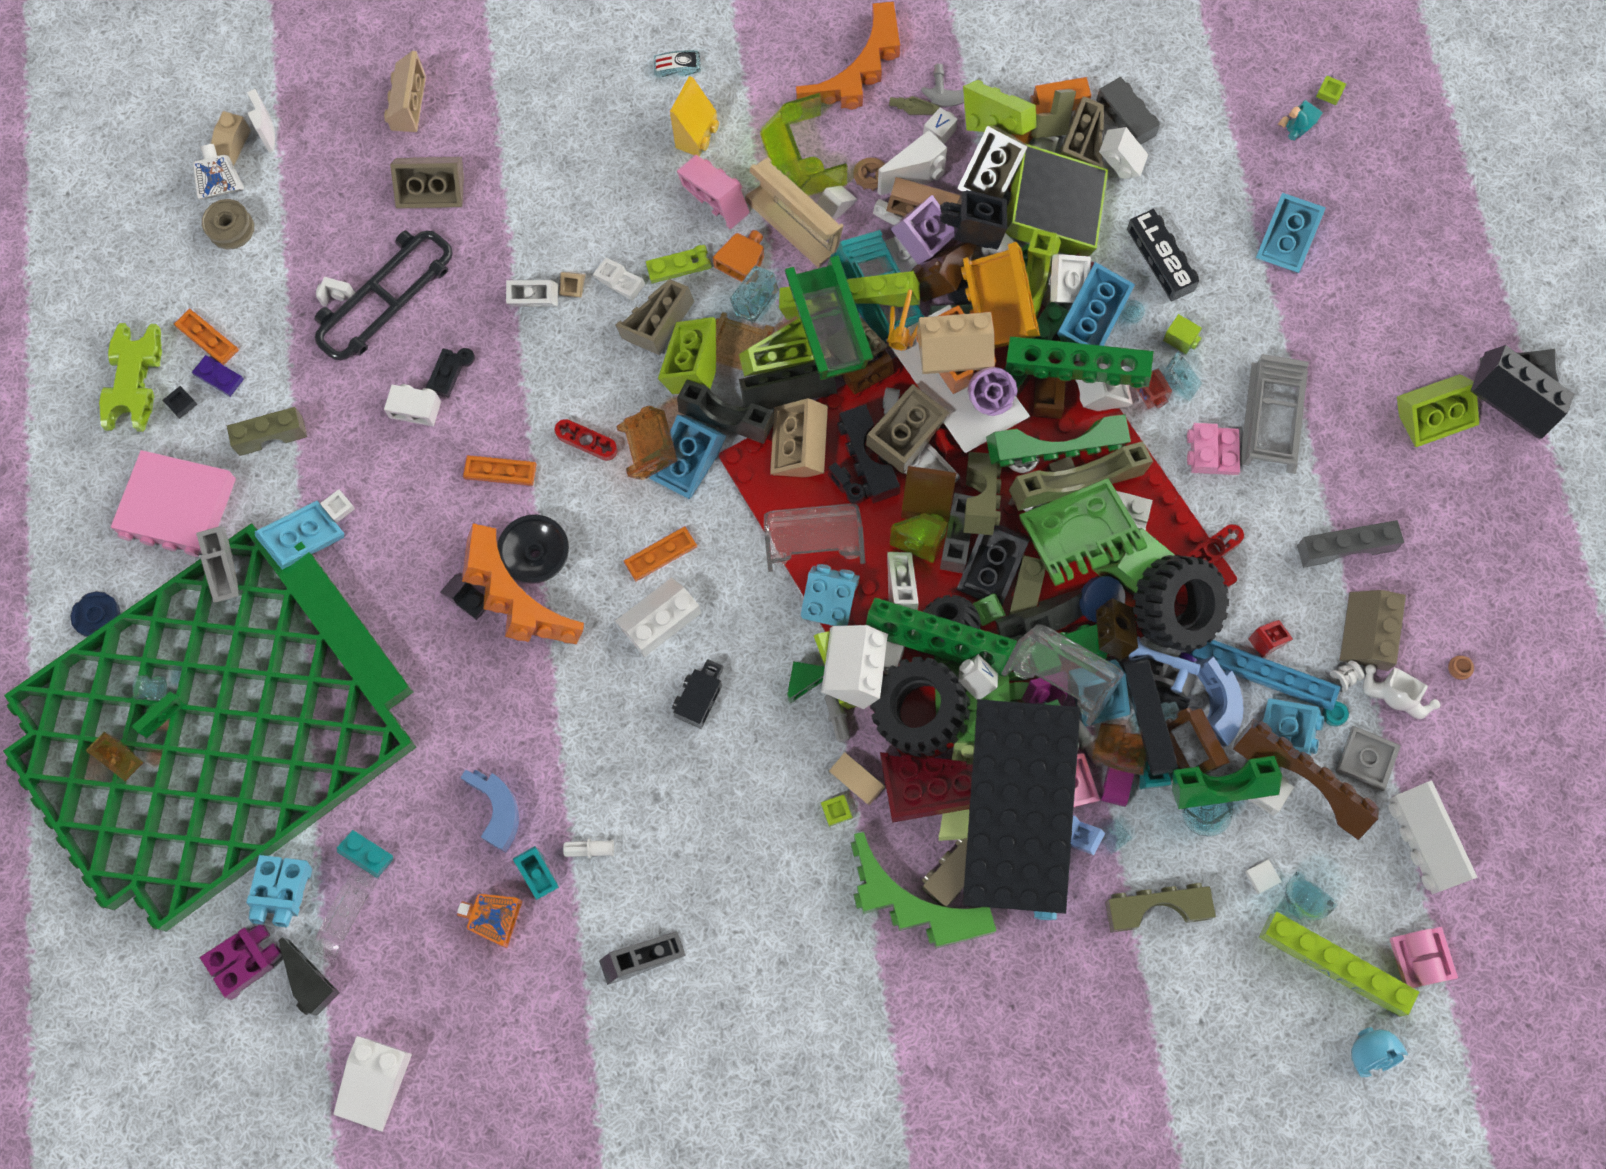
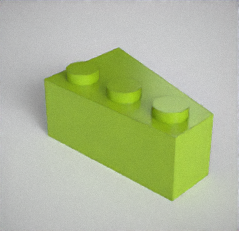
M978 79L963 86L966 131L985 132L987 126L994 125L1009 134L1023 135L1037 128L1036 105L1014 95L1009 96L1002 93L999 88H991L984 85L983 81Z
M800 318L739 354L744 377L814 361Z

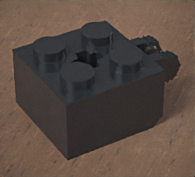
M966 190L961 192L957 203L946 201L940 205V222L954 227L955 240L979 245L984 248L999 249L1007 230L1006 199Z

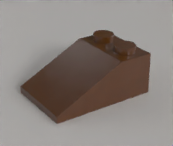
M960 243L944 249L921 264L916 265L911 271H914L920 283V299L925 302L956 291L963 277L961 267L964 266L963 258L968 257L971 260L977 245Z
M908 466L901 518L911 523L923 521L929 522L933 526L948 525L956 473Z

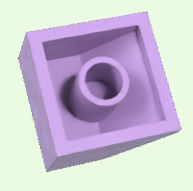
M933 195L919 204L891 228L892 232L917 264L931 258L954 237V227L940 222V205Z

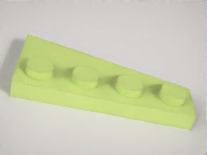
M955 743L952 760L966 761L967 764H972L974 743ZM969 809L942 815L938 841L967 838Z

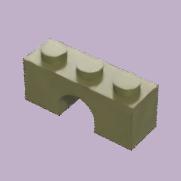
M296 407L226 425L230 445L239 456L262 450L261 444L268 440L279 439L284 443H289L307 438L303 416Z

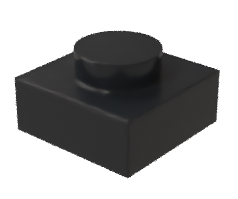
M181 386L162 400L179 419L197 405Z

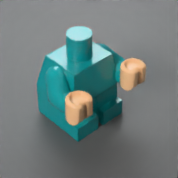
M1304 100L1299 106L1294 107L1290 111L1289 116L1293 119L1289 120L1285 116L1279 121L1278 125L1283 126V128L1287 127V131L1290 132L1288 138L1295 141L1317 123L1323 112Z

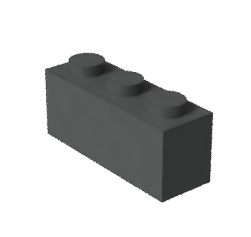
M1121 76L1099 89L1096 101L1104 105V111L1118 128L1127 127L1140 145L1157 135L1160 125L1157 117L1149 112L1144 101L1136 96L1131 85L1126 83Z

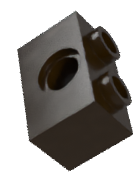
M1111 598L1096 610L1099 650L1122 660L1138 649L1136 618L1132 607Z

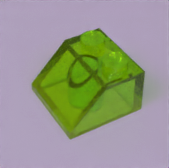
M924 513L895 523L891 528L890 545L934 563L945 539L948 522L944 521L939 515Z

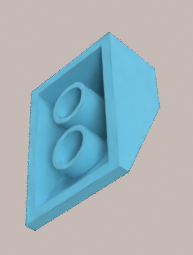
M1282 193L1256 258L1299 273L1326 207Z

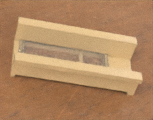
M769 157L757 165H751L750 173L760 181V186L745 196V201L815 266L820 268L831 257V254L836 253L844 225H838L829 214L786 175H783L781 171L776 169V166L771 164L772 160Z

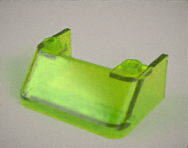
M820 93L786 102L760 130L761 141L767 157L772 160L771 164L776 166V169L781 171L783 175H786L808 196L824 192L829 187L847 185V164L844 163L825 169L819 158L808 157L802 159L790 128V124L821 116Z

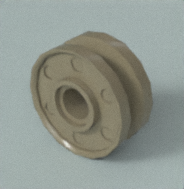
M222 199L212 203L205 210L202 216V228L211 242L217 247L226 250L237 249L251 239L254 233V221L241 203L232 199Z

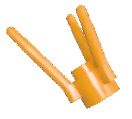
M911 289L907 292L900 324L895 330V307L891 306L887 342H889L891 348L899 351H905L907 347H912L917 336L918 325L911 336L909 329L904 327L911 301Z

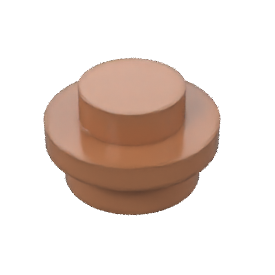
M1455 656L1450 660L1448 670L1455 679L1465 680L1472 676L1474 664L1468 657Z

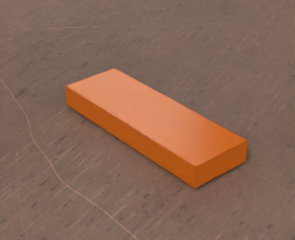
M190 308L174 323L176 328L222 365H225L239 351L233 343Z
M467 455L463 478L533 486L537 464L530 461Z
M686 526L623 561L633 579L637 582L697 548V544Z

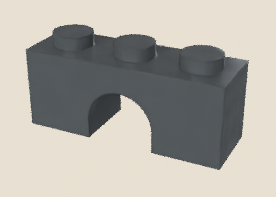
M954 493L940 565L942 570L958 573L964 572L971 533H964V515L967 498L974 496Z

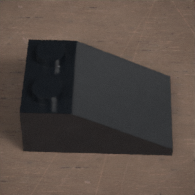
M994 525L993 535L979 534L957 590L980 600L996 593L1001 606H1003L1030 542V537L1002 525Z

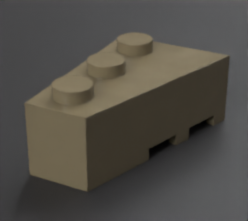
M1085 96L1082 97L1060 148V155L1103 168L1102 155L1099 152L1103 143V104Z

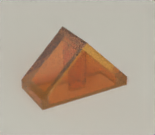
M105 731L86 750L124 781L143 764V761L123 742Z

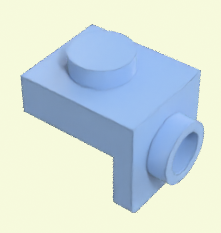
M1073 816L1071 847L1094 855L1105 833L1102 829L1080 822L1076 816Z

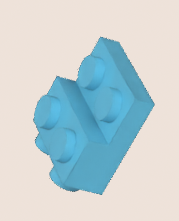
M1268 698L1263 722L1272 729L1274 734L1287 738L1299 752H1306L1310 756L1317 753L1319 739H1315L1317 730L1322 731L1324 716H1320L1319 707Z

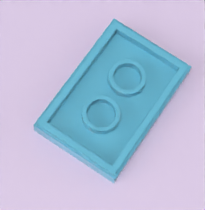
M315 501L255 531V537L283 570L294 564L308 552L312 555L343 539L344 532L321 504ZM302 541L306 548L297 551L294 546Z

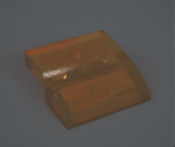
M1101 723L1092 759L1116 770L1143 775L1147 757L1141 735L1126 733V725Z

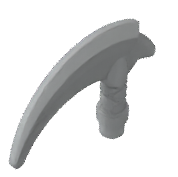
M935 64L933 71L935 87L932 89L922 87V93L932 100L931 103L942 107H952L964 103L963 89L956 91L944 89L943 65Z

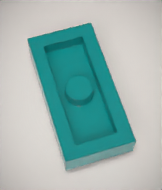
M354 830L337 847L338 854L375 878H378L393 861L392 854Z

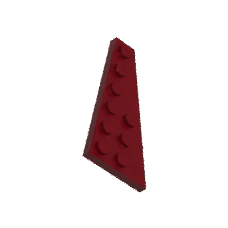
M880 752L892 823L969 809L972 764H967L966 761L930 757L918 759L912 758L911 755H902V757L890 756L889 753Z

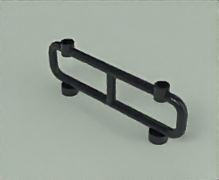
M407 230L402 231L395 240V244L401 248L399 252L334 313L328 307H323L316 313L314 320L321 325L315 333L317 346L334 360L348 359L354 353L361 356L368 349L366 342L435 275L438 278H442L448 272L446 265L451 260L453 254L450 244L434 231H422L415 236ZM427 239L432 240L443 250L442 257L439 260H434L430 264L429 269L398 299H395L379 283L420 243ZM371 290L374 291L390 307L358 337L352 338L345 350L336 351L324 340L325 334Z

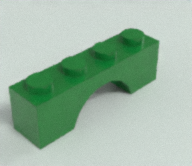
M1274 756L1249 759L1239 771L1222 777L1206 775L1199 767L1173 770L1172 792L1178 809L1276 796L1280 793L1282 773Z

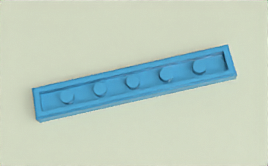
M1212 640L1210 643L1207 642L1205 647L1195 649L1191 653V656L1197 660L1214 657L1225 672L1232 671L1238 677L1331 711L1334 709L1341 688L1339 685Z

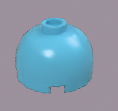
M1372 1027L1358 1033L1360 1038L1354 1042L1351 1049V1059L1360 1077L1372 1076L1369 1072L1372 1069L1386 1071L1404 1060L1403 1055L1408 1056V1052L1397 1036L1383 1029L1374 1031Z

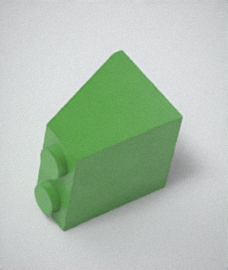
M1143 528L1138 529L1146 541V549L1137 552L1129 538L1128 540L1133 547L1134 554L1128 556L1124 551L1122 543L1119 542L1114 544L1119 552V560L1114 562L1106 549L1105 553L1109 559V564L1093 570L1100 576H1110L1118 580L1123 589L1133 595L1137 593V582L1143 578L1142 573L1147 567L1152 568L1151 564L1164 556H1174L1171 551Z

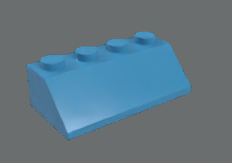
M1095 262L1057 333L1061 342L1104 346L1135 284Z

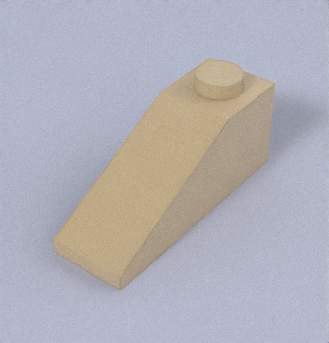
M223 111L214 128L211 140L217 156H229L234 166L251 129L243 116Z

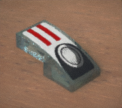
M683 50L654 55V75L657 78L678 73L680 76H688L701 72L699 51Z

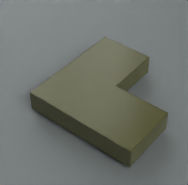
M1072 89L1055 90L1051 112L1036 114L1037 128L1031 131L1032 137L1044 138L1066 135L1076 91Z

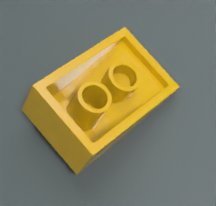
M689 76L670 110L675 148L700 157L702 151L708 149L711 134L717 132L719 121L717 120L716 109L695 79Z

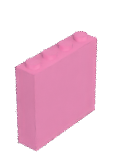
M140 450L111 528L118 533L117 536L127 541H132L133 538L140 539L141 543L148 546H154L155 543L161 544L164 549L175 552L178 548L184 550L188 555L198 557L202 552L196 533L219 526L236 478L229 470Z

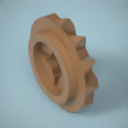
M877 158L860 160L853 170V178L856 181V185L862 186L863 190L867 188L874 191L875 188H878V172L885 163ZM867 171L870 173L876 172L875 179L871 176L867 178Z

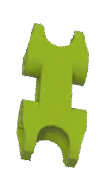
M119 323L114 331L108 349L110 365L117 366L114 386L103 387L99 400L101 427L105 431H112L115 428L118 417L128 412L131 413L132 427L137 432H144L153 409L154 392L151 388H145V383L143 382L144 378L147 377L148 367L160 366L162 355L161 329L157 324H150L144 336L135 341L130 340L131 332L126 323Z

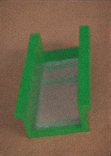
M839 255L830 257L826 267L796 274L794 267L786 268L785 274L818 373L820 374V379L823 380L865 369L868 361L873 360V355Z

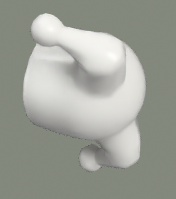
M1368 664L1365 667L1366 676L1363 683V691L1367 696L1384 699L1391 708L1405 711L1416 719H1423L1432 710L1440 708V702L1436 699L1431 700L1429 705L1422 706L1420 701L1428 686L1402 670L1394 667L1385 681L1375 682L1373 674L1376 672V667L1373 664Z

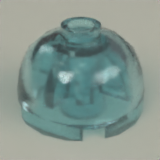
M1233 802L1181 809L1184 823L1191 832L1200 836L1210 837L1222 834L1231 824Z
M1296 871L1286 884L1285 899L1291 906L1288 910L1299 920L1305 917L1311 921H1319L1326 918L1338 906V903L1334 902L1330 895L1315 883L1308 882L1305 879V875L1299 871Z

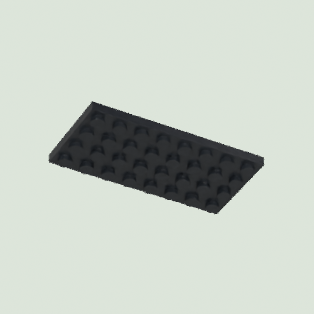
M977 699L963 905L1066 914L1081 707Z

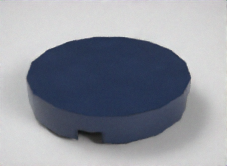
M1096 576L1083 586L1081 591L1083 593L1082 599H1080L1079 605L1082 614L1089 621L1097 623L1096 610L1111 598L1125 604L1123 586L1118 580L1110 576Z
M95 591L85 594L79 602L74 604L70 618L74 629L87 638L121 613L120 607L113 597L105 592Z

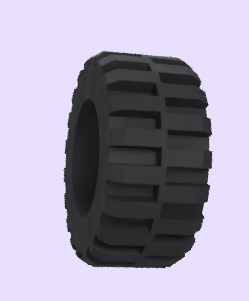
M1168 555L1157 559L1151 564L1152 568H1146L1142 573L1143 578L1139 579L1136 585L1138 590L1137 593H1134L1133 600H1136L1133 612L1137 615L1136 622L1138 627L1142 628V634L1149 638L1150 642L1161 647L1181 651H1194L1195 649L1205 647L1207 642L1210 643L1216 638V632L1219 633L1222 630V622L1227 619L1228 613H1226V608L1229 606V598H1227L1226 593L1229 592L1227 585L1223 584L1225 579L1221 572H1217L1216 566L1202 558ZM1182 585H1185L1188 593V604L1184 615L1177 621L1174 612V602Z
M913 657L912 662L903 659L899 661L900 666H890L887 669L889 673L882 677L880 699L870 705V709L874 711V714L871 715L873 723L877 725V731L886 741L906 754L910 753L913 756L920 757L922 753L926 756L935 755V750H939L942 753L948 749L946 745L949 742L955 744L959 740L956 735L959 731L964 733L967 727L964 724V720H969L970 711L967 709L970 706V699L966 695L967 690L958 682L959 678L946 665L938 663L935 659L926 658V660H923L921 657ZM919 687H934L941 697L940 708L935 718L922 727L910 728L906 726L901 720V706L906 696Z

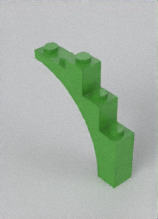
M864 832L854 834V841L850 842L853 856H859L861 866L857 867L860 882L865 881L866 884L857 886L858 893L853 894L856 908H862L863 914L893 907V911H889L893 926L898 925L899 931L929 924L930 928L926 929L929 944L934 943L935 949L991 935L996 932L990 907L958 909L938 906L923 901L901 888L886 874L875 859Z

